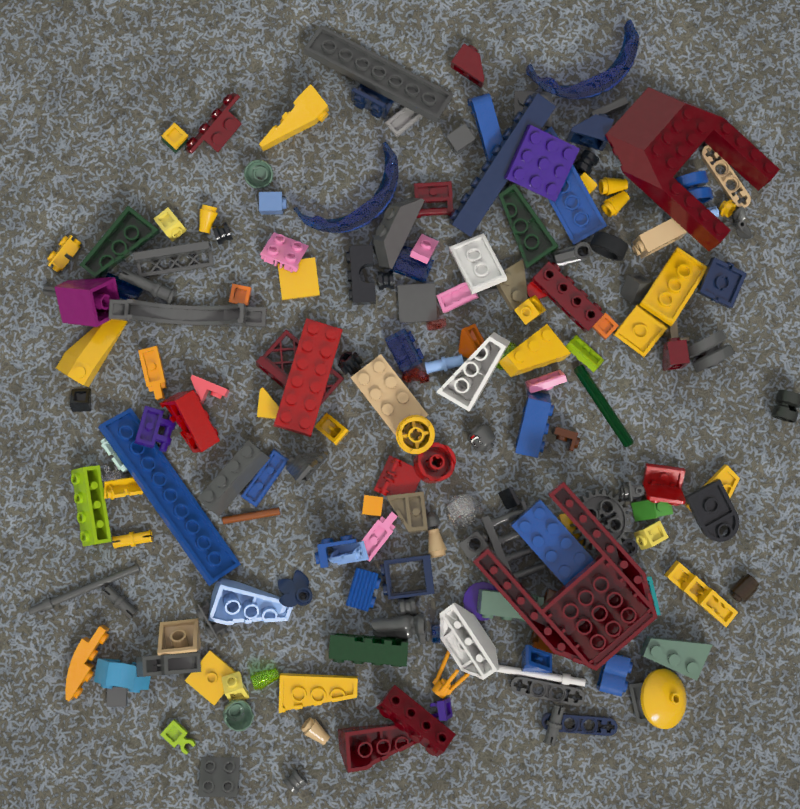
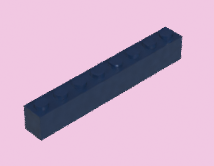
M533 93L526 98L523 103L525 107L521 112L518 111L513 118L514 124L511 128L508 127L502 135L504 139L491 152L493 156L482 165V173L479 177L476 176L470 184L472 188L460 199L461 205L459 208L454 209L451 213L449 224L467 236H472L508 181L504 177L528 124L541 130L556 108L554 104L540 94Z

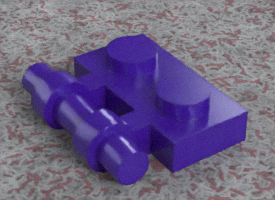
M145 406L134 443L154 448L155 442H159V450L167 452V448L172 441L170 438L172 430L176 426V423H172L169 419L172 415L169 414L168 418L164 419L162 418L164 411ZM160 426L165 428L163 435L158 434Z

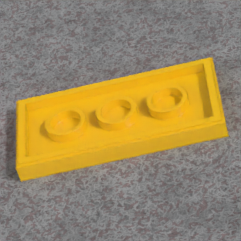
M677 247L639 305L671 327L702 280L707 266Z

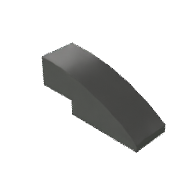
M200 652L136 657L137 677L201 672Z

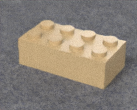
M381 354L350 377L395 437L396 429L404 418L411 415H420L425 418L428 416L427 412Z

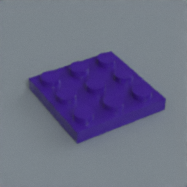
M528 124L504 179L556 202L580 148Z

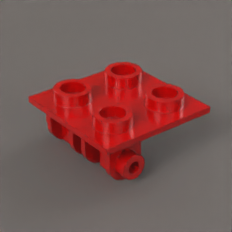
M389 455L374 491L385 496L415 493L421 479L417 476L414 466Z

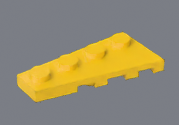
M280 673L279 713L292 709L298 710L311 705H322V703L331 701L337 702L357 698L358 676Z

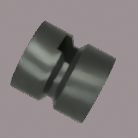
M778 390L776 397L778 404L774 405L771 416L786 422L796 423L799 413L797 408L800 407V394L787 390Z

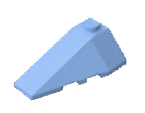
M221 578L216 581L211 595L208 621L225 625L241 622L249 624L256 621H288L293 607L283 606L279 602L281 598L279 596L238 581Z

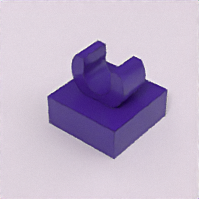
M450 697L441 698L430 704V707H437L438 713H433L432 715L435 718L439 717V721H447L453 717Z

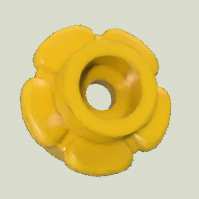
M733 200L721 203L719 211L722 217L729 218L735 211L736 204L733 203Z

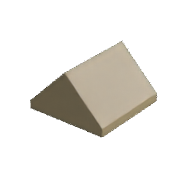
M198 618L160 622L158 655L197 652L201 649Z

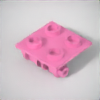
M274 232L260 255L264 262L274 264V266H277L280 262L279 268L282 269L284 266L285 270L293 273V271H298V264L309 246Z

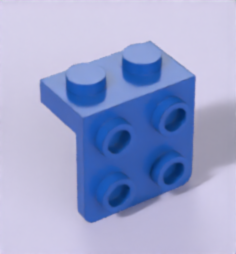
M352 535L341 536V540L334 541L333 537L322 539L321 543L317 544L318 552L315 553L316 564H320L321 568L329 567L327 547L356 543L357 538H353Z

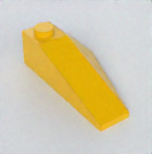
M111 319L98 327H93L64 353L56 369L78 383L89 387L126 326L127 321Z

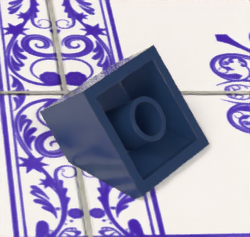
M595 114L572 127L566 141L603 151L608 142L605 134L612 128L614 119H611L606 114Z

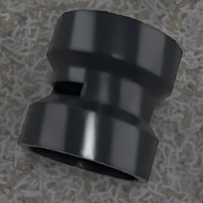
M584 150L581 154V159L575 162L574 167L581 174L585 172L589 176L592 172V167L596 166L599 162V158L591 151Z

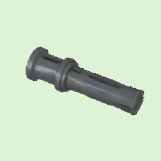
M126 268L121 270L123 273L120 272V280L150 292L154 298H161L167 301V304L171 305L173 303L177 289L168 288L162 282L155 283Z

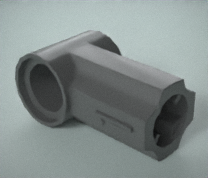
M581 242L575 246L552 252L553 259L559 267L585 262L589 259L592 248L588 243ZM580 248L585 249L587 256L582 257L578 255L577 250Z

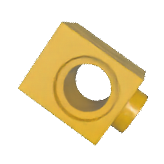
M536 295L528 298L514 309L525 325L546 311Z

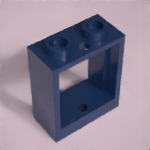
M430 554L386 559L384 564H380L381 575L386 577V583L383 584L384 595H388V600L435 594ZM422 560L426 589L393 593L389 564Z

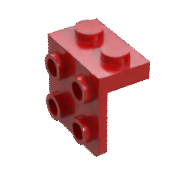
M646 463L642 481L646 499L653 503L667 502L674 506L684 505L686 499L682 491L685 469Z

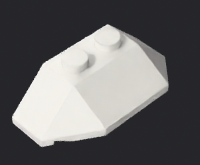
M453 603L439 613L440 639L461 671L484 680L499 670L496 647L474 614L457 603Z

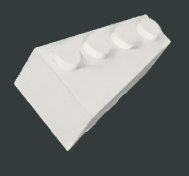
M493 332L439 388L437 393L470 411L476 404L510 341Z

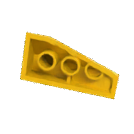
M311 84L293 102L295 106L291 112H285L282 115L281 124L279 126L275 125L259 143L262 151L312 127L319 121L323 122L328 117V105Z

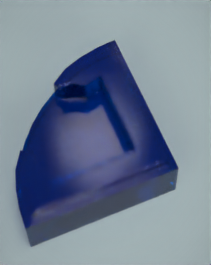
M432 624L433 644L440 643V625Z

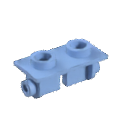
M364 541L333 546V552L328 556L330 562L333 564L337 563L338 565L369 560Z

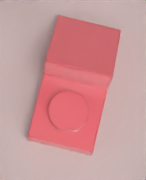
M191 375L192 384L200 397L201 404H204L209 391H211L210 395L221 399L222 396L227 398L228 389Z

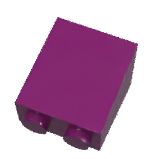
M115 277L67 280L55 286L62 323L98 327L111 320L109 319L110 299L120 300Z

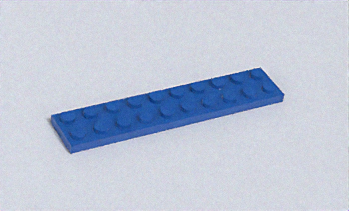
M129 408L100 424L98 428L207 584L209 586L241 565L165 455L159 450L157 444L155 443L154 448H149L134 443L140 420L134 411Z

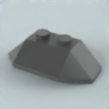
M407 198L389 205L371 242L379 266L393 269L425 201L422 198Z

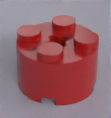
M434 442L427 451L416 454L413 460L414 470L417 476L425 483H439L452 475L456 465L455 454L447 445ZM437 461L438 464L433 466L432 462Z

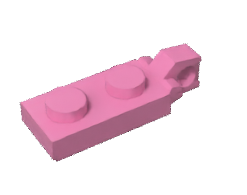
M393 511L386 519L383 516L378 519L362 540L367 550L369 562L396 527L392 523L398 516Z

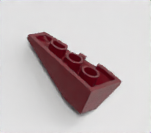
M395 723L338 729L339 750L347 773L367 770L373 767L372 765L384 761L389 756L416 744L410 738V735L398 729Z

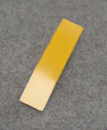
M675 561L665 573V577L723 626L727 627L738 614L730 604L680 562Z

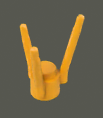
M448 650L437 676L432 682L434 684L432 691L442 699L446 695H450L470 675L465 673L451 686L452 680L459 672V669H456L448 680L444 678L440 680L450 655Z

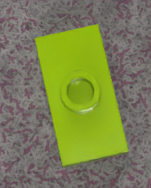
M577 335L565 346L593 373L604 361L600 355Z

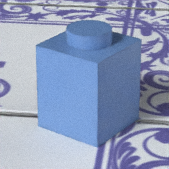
M259 192V212L261 215L284 214L283 209H287V198L283 197L282 192Z

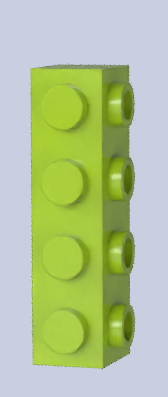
M100 465L71 470V482L75 493L74 501L78 512L77 520L80 525V540L83 547L112 542Z

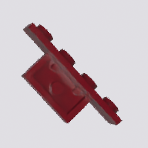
M228 94L223 99V105L211 113L210 117L212 118L207 123H203L198 129L199 133L196 137L190 138L186 143L185 151L192 154L203 140L216 152L220 151L242 124L229 112V109L240 98L238 94Z

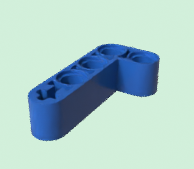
M489 93L469 98L467 102L468 106H471L472 109L471 115L474 116L486 160L489 161L493 156L492 150L497 144L500 145L503 138Z

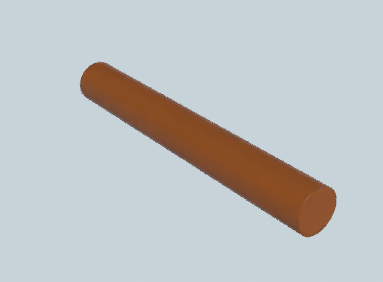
M280 508L222 517L223 524L281 515Z

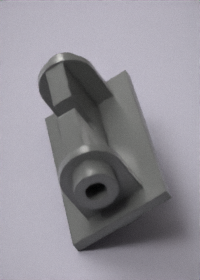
M622 482V486H620V497L624 498V501L631 502L633 501L632 497H640L645 492L643 486L631 485V482Z

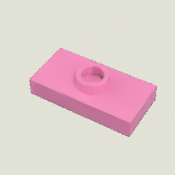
M421 234L411 251L410 257L427 264L439 241Z
M466 282L436 295L443 313H447L479 298L477 293L471 294Z
M557 370L527 380L525 384L528 391L532 394L541 390H550L555 385L567 382V379L561 370Z

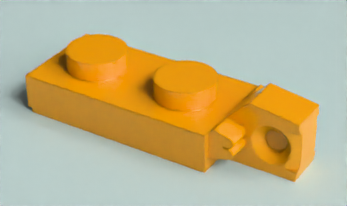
M158 346L138 350L146 387H148L149 392L154 391L157 401L165 399L163 389L167 388V382Z

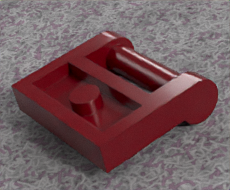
M452 181L414 183V198H422L425 200L424 203L447 202V207L420 209L417 218L432 215H451L453 212Z

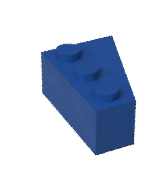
M527 389V400L523 408L515 453L538 458L539 452L543 453L545 441L542 440L544 434L547 435L549 423H547L548 416H552L554 405H551L550 394L541 392L531 394Z

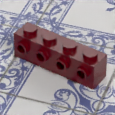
M548 261L532 277L531 281L584 332L589 331L604 315L601 312V307L595 302H590L587 299L588 295L582 289L578 290L574 286V281L569 276L565 277L560 272L561 269L554 262L551 264Z
M393 685L387 691L376 707L383 717L392 720L398 729L408 733L410 738L424 746L430 755L438 757L444 753L456 735L396 685Z

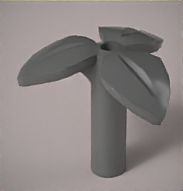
M743 206L733 212V223L729 221L723 223L731 230L728 234H731L736 229L737 235L740 238L750 239L752 237L751 230L746 225V222L743 221L746 218Z

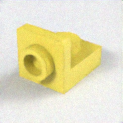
M169 207L154 218L155 222L172 242L187 231Z
M661 521L654 522L644 529L633 533L636 543L641 550L651 548L669 538Z
M239 671L222 677L224 694L229 702L234 699L245 700L250 698Z

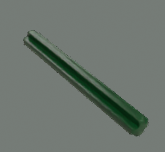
M583 365L574 369L575 374L623 446L626 448L634 443L633 439Z

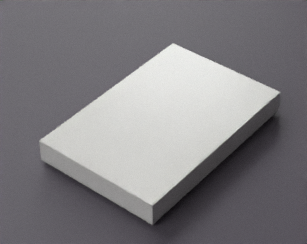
M484 233L449 247V251L471 294L507 281V276Z

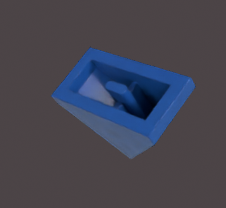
M525 645L522 651V672L551 673L552 654L534 648L531 645Z

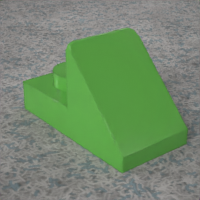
M646 499L631 503L635 522L673 514L672 505L667 502L653 503Z

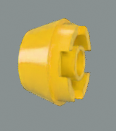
M408 416L399 423L396 429L397 443L407 453H423L434 442V427L423 416Z

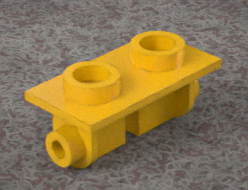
M72 235L64 236L58 244L61 247L57 252L53 250L47 257L49 261L47 265L53 264L52 269L58 273L60 270L63 271L70 261L65 257V254L67 253L73 257L81 248L80 241L76 238L74 241L71 240Z
M133 477L104 481V499L110 498L114 500V498L125 497L126 495H142L144 493Z

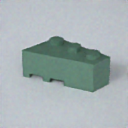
M479 589L477 613L482 614V618L493 619L494 616H500L502 620L517 618L522 622H526L499 591ZM531 594L541 606L544 604V597Z
M646 636L639 654L697 681L712 648V644L708 642Z

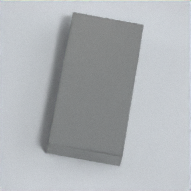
M403 107L388 119L385 125L397 138L423 116Z

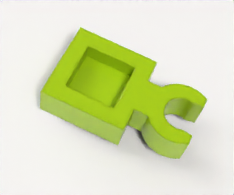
M176 719L160 734L174 748L179 744L181 751L186 755L189 753V750L185 745L187 743L193 747L196 745L194 739L185 737L189 731Z

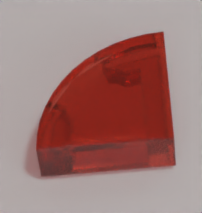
M446 318L426 323L427 330L445 328L447 325Z
M414 368L404 373L402 380L411 383V380L425 383L429 381V375Z

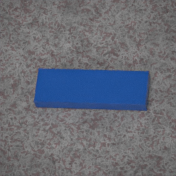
M275 449L270 453V459L258 471L241 495L243 499L255 507L259 505L289 460Z

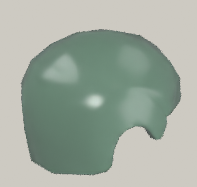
M253 160L245 167L244 178L246 183L253 188H265L272 182L274 172L271 165L266 161Z
M234 699L224 707L223 719L231 730L239 732L251 726L254 714L246 701Z

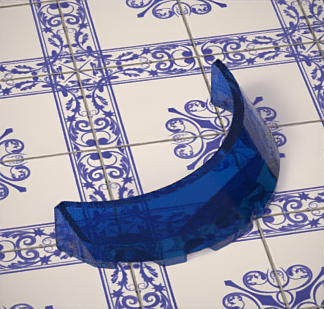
M628 20L624 26L623 45L614 63L605 72L576 85H558L553 78H540L532 64L527 65L526 74L542 89L559 97L587 99L598 96L614 88L627 75L637 54L639 35L632 20Z
M386 141L382 144L385 154V168L380 186L371 199L349 215L336 219H324L320 216L312 218L303 215L297 207L293 209L295 214L305 225L329 233L350 232L370 224L373 219L378 218L388 207L396 191L399 175L396 154Z

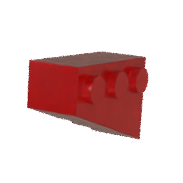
M194 390L178 392L159 404L162 408L166 407L172 415L169 418L172 423L177 422L182 430L180 434L192 452L198 453L205 451L220 440L216 428L212 426L209 420L208 412L203 409L200 403L199 395Z

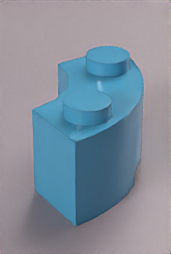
M97 659L94 682L101 684L102 688L123 687L128 688V691L133 693H140V690H149L151 676L137 677L136 662L129 664L120 662L118 659Z

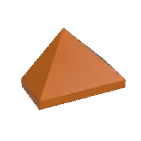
M476 324L461 330L458 352L463 357L469 358L484 342Z

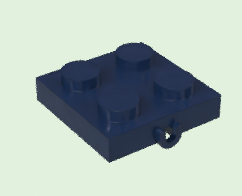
M713 257L708 264L697 293L711 299L710 301H715V303H719L727 308H733L747 273L735 268L733 263H725Z

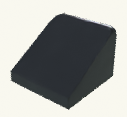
M72 389L69 404L72 412L91 411V389Z
M508 487L498 493L506 510L520 504L513 487Z

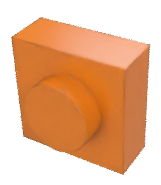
M232 284L229 303H244L248 307L252 288Z
M605 312L592 328L606 340L619 325Z

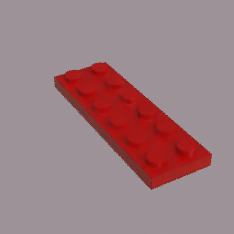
M306 318L273 426L311 437L343 329Z

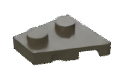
M523 259L505 269L507 281L496 285L510 310L517 308L528 299Z
M424 491L387 496L388 502L409 533L428 531Z

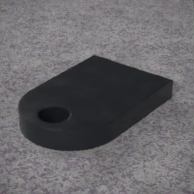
M720 479L710 482L685 497L702 533L707 538L717 542H724L736 534L739 528V516ZM726 525L728 532L721 536L720 528Z

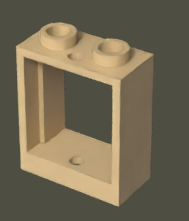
M671 218L640 234L632 242L633 252L642 259L681 239L687 231Z

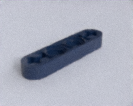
M552 712L545 713L541 718V724L546 730L548 725H546L545 720L551 717ZM564 713L561 721L562 729H559V732L612 736L617 732L618 726L611 717ZM567 718L574 719L575 724L572 728L564 726V721ZM588 719L594 722V727L591 730H586L583 725ZM597 720H600V724L606 725L607 721H610V724L613 725V728H610L609 731H607L606 728L599 727L600 731H597Z

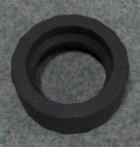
M601 231L594 234L590 243L594 252L616 261L623 260L629 247L622 239Z

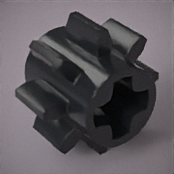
M345 352L341 355V363L338 366L345 375L347 373L354 375L361 370L360 364L363 361L356 352L353 354L352 352Z

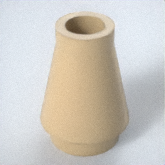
M439 529L428 530V554L431 555V558L445 556L447 548Z
M311 717L304 722L300 729L303 731V735L322 745L326 744L330 738V735L325 732L318 721Z

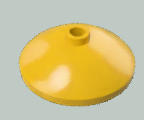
M656 669L645 678L640 698L645 717L657 728H673L681 721L686 709L687 698L682 681L673 671L668 669Z

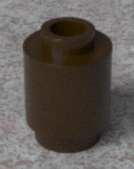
M749 574L745 577L742 576L730 589L732 598L738 603L741 601L745 603L758 590L759 583Z

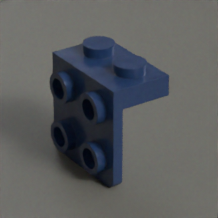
M362 84L359 85L358 89L353 87L351 90L353 105L361 110L367 109L376 118L382 117L385 119L395 102Z

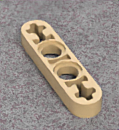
M706 145L701 151L703 162L728 199L733 200V203L736 204V209L741 206L745 209L751 202L749 193L730 165L709 145ZM707 149H708L709 152H710V151H713V152H714V154L712 155V157H711V156H708V157H707V156L705 155V154L707 153ZM719 158V160L716 161L713 165L711 164L714 160ZM716 165H722L725 168L724 174L716 172ZM732 180L735 183V189H728L726 182ZM738 189H740V192L738 193L739 197H740V198H743V197H744V198L746 199V200L744 201V204H743V203H740V204H739V203L737 202V201L739 200V197L737 196V194L734 195V196L732 195V194L735 193Z

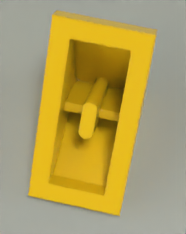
M262 387L259 392L257 417L276 419L279 406L265 388Z
M327 412L314 426L336 446L349 432L348 429Z

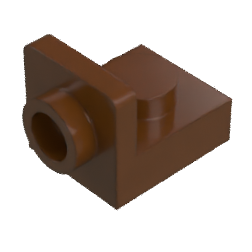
M557 426L554 427L552 434L556 435L557 440L567 442V439H570L567 451L573 452L574 448H578L580 438L577 437V432Z

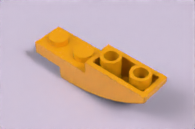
M105 625L99 626L91 639L84 637L78 644L71 659L66 678L65 695L67 701H71L74 698L77 699L83 691L81 687L85 681L88 682L93 676L94 672L92 669L94 665L88 661L94 660L99 652L96 650L99 644L103 645L109 637L107 632L110 628Z

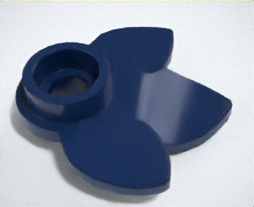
M296 570L292 580H278V588L283 594L279 602L283 606L293 607L297 604L306 606L311 602L312 592L308 588L309 580L304 573ZM300 593L305 594L306 598L304 600L300 599Z

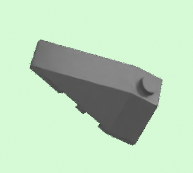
M327 452L302 453L297 456L293 455L286 463L288 465L286 470L298 483L305 484L329 454Z

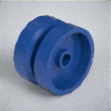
M706 171L692 172L675 178L702 204L714 198L712 189L705 186L709 182Z

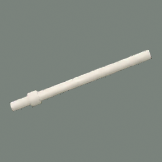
M498 664L499 670L496 671L560 682L561 685L569 686V684L585 686L586 682L585 678L572 677L571 674L522 672V668Z

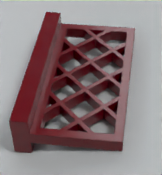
M285 330L265 354L256 361V366L283 389H285L289 374L284 372L283 365L292 364L293 361H283L282 352L293 351L295 357L297 350L295 343L299 344V340L288 330ZM286 336L293 341V348H282L281 342ZM272 352H280L281 362H272L267 357ZM331 368L329 375L333 374L338 380L334 385H326L321 405L344 380L333 368Z

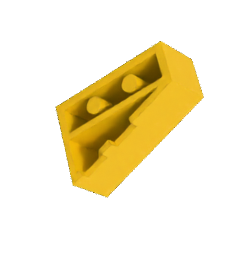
M546 324L499 361V364L510 377L539 367L563 361L571 353L549 325Z

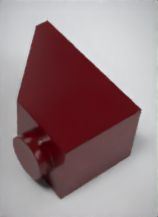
M463 44L451 61V68L482 88L485 79L480 54L475 47Z
M680 337L668 339L669 342L663 345V371L682 369L690 363L687 340H680Z

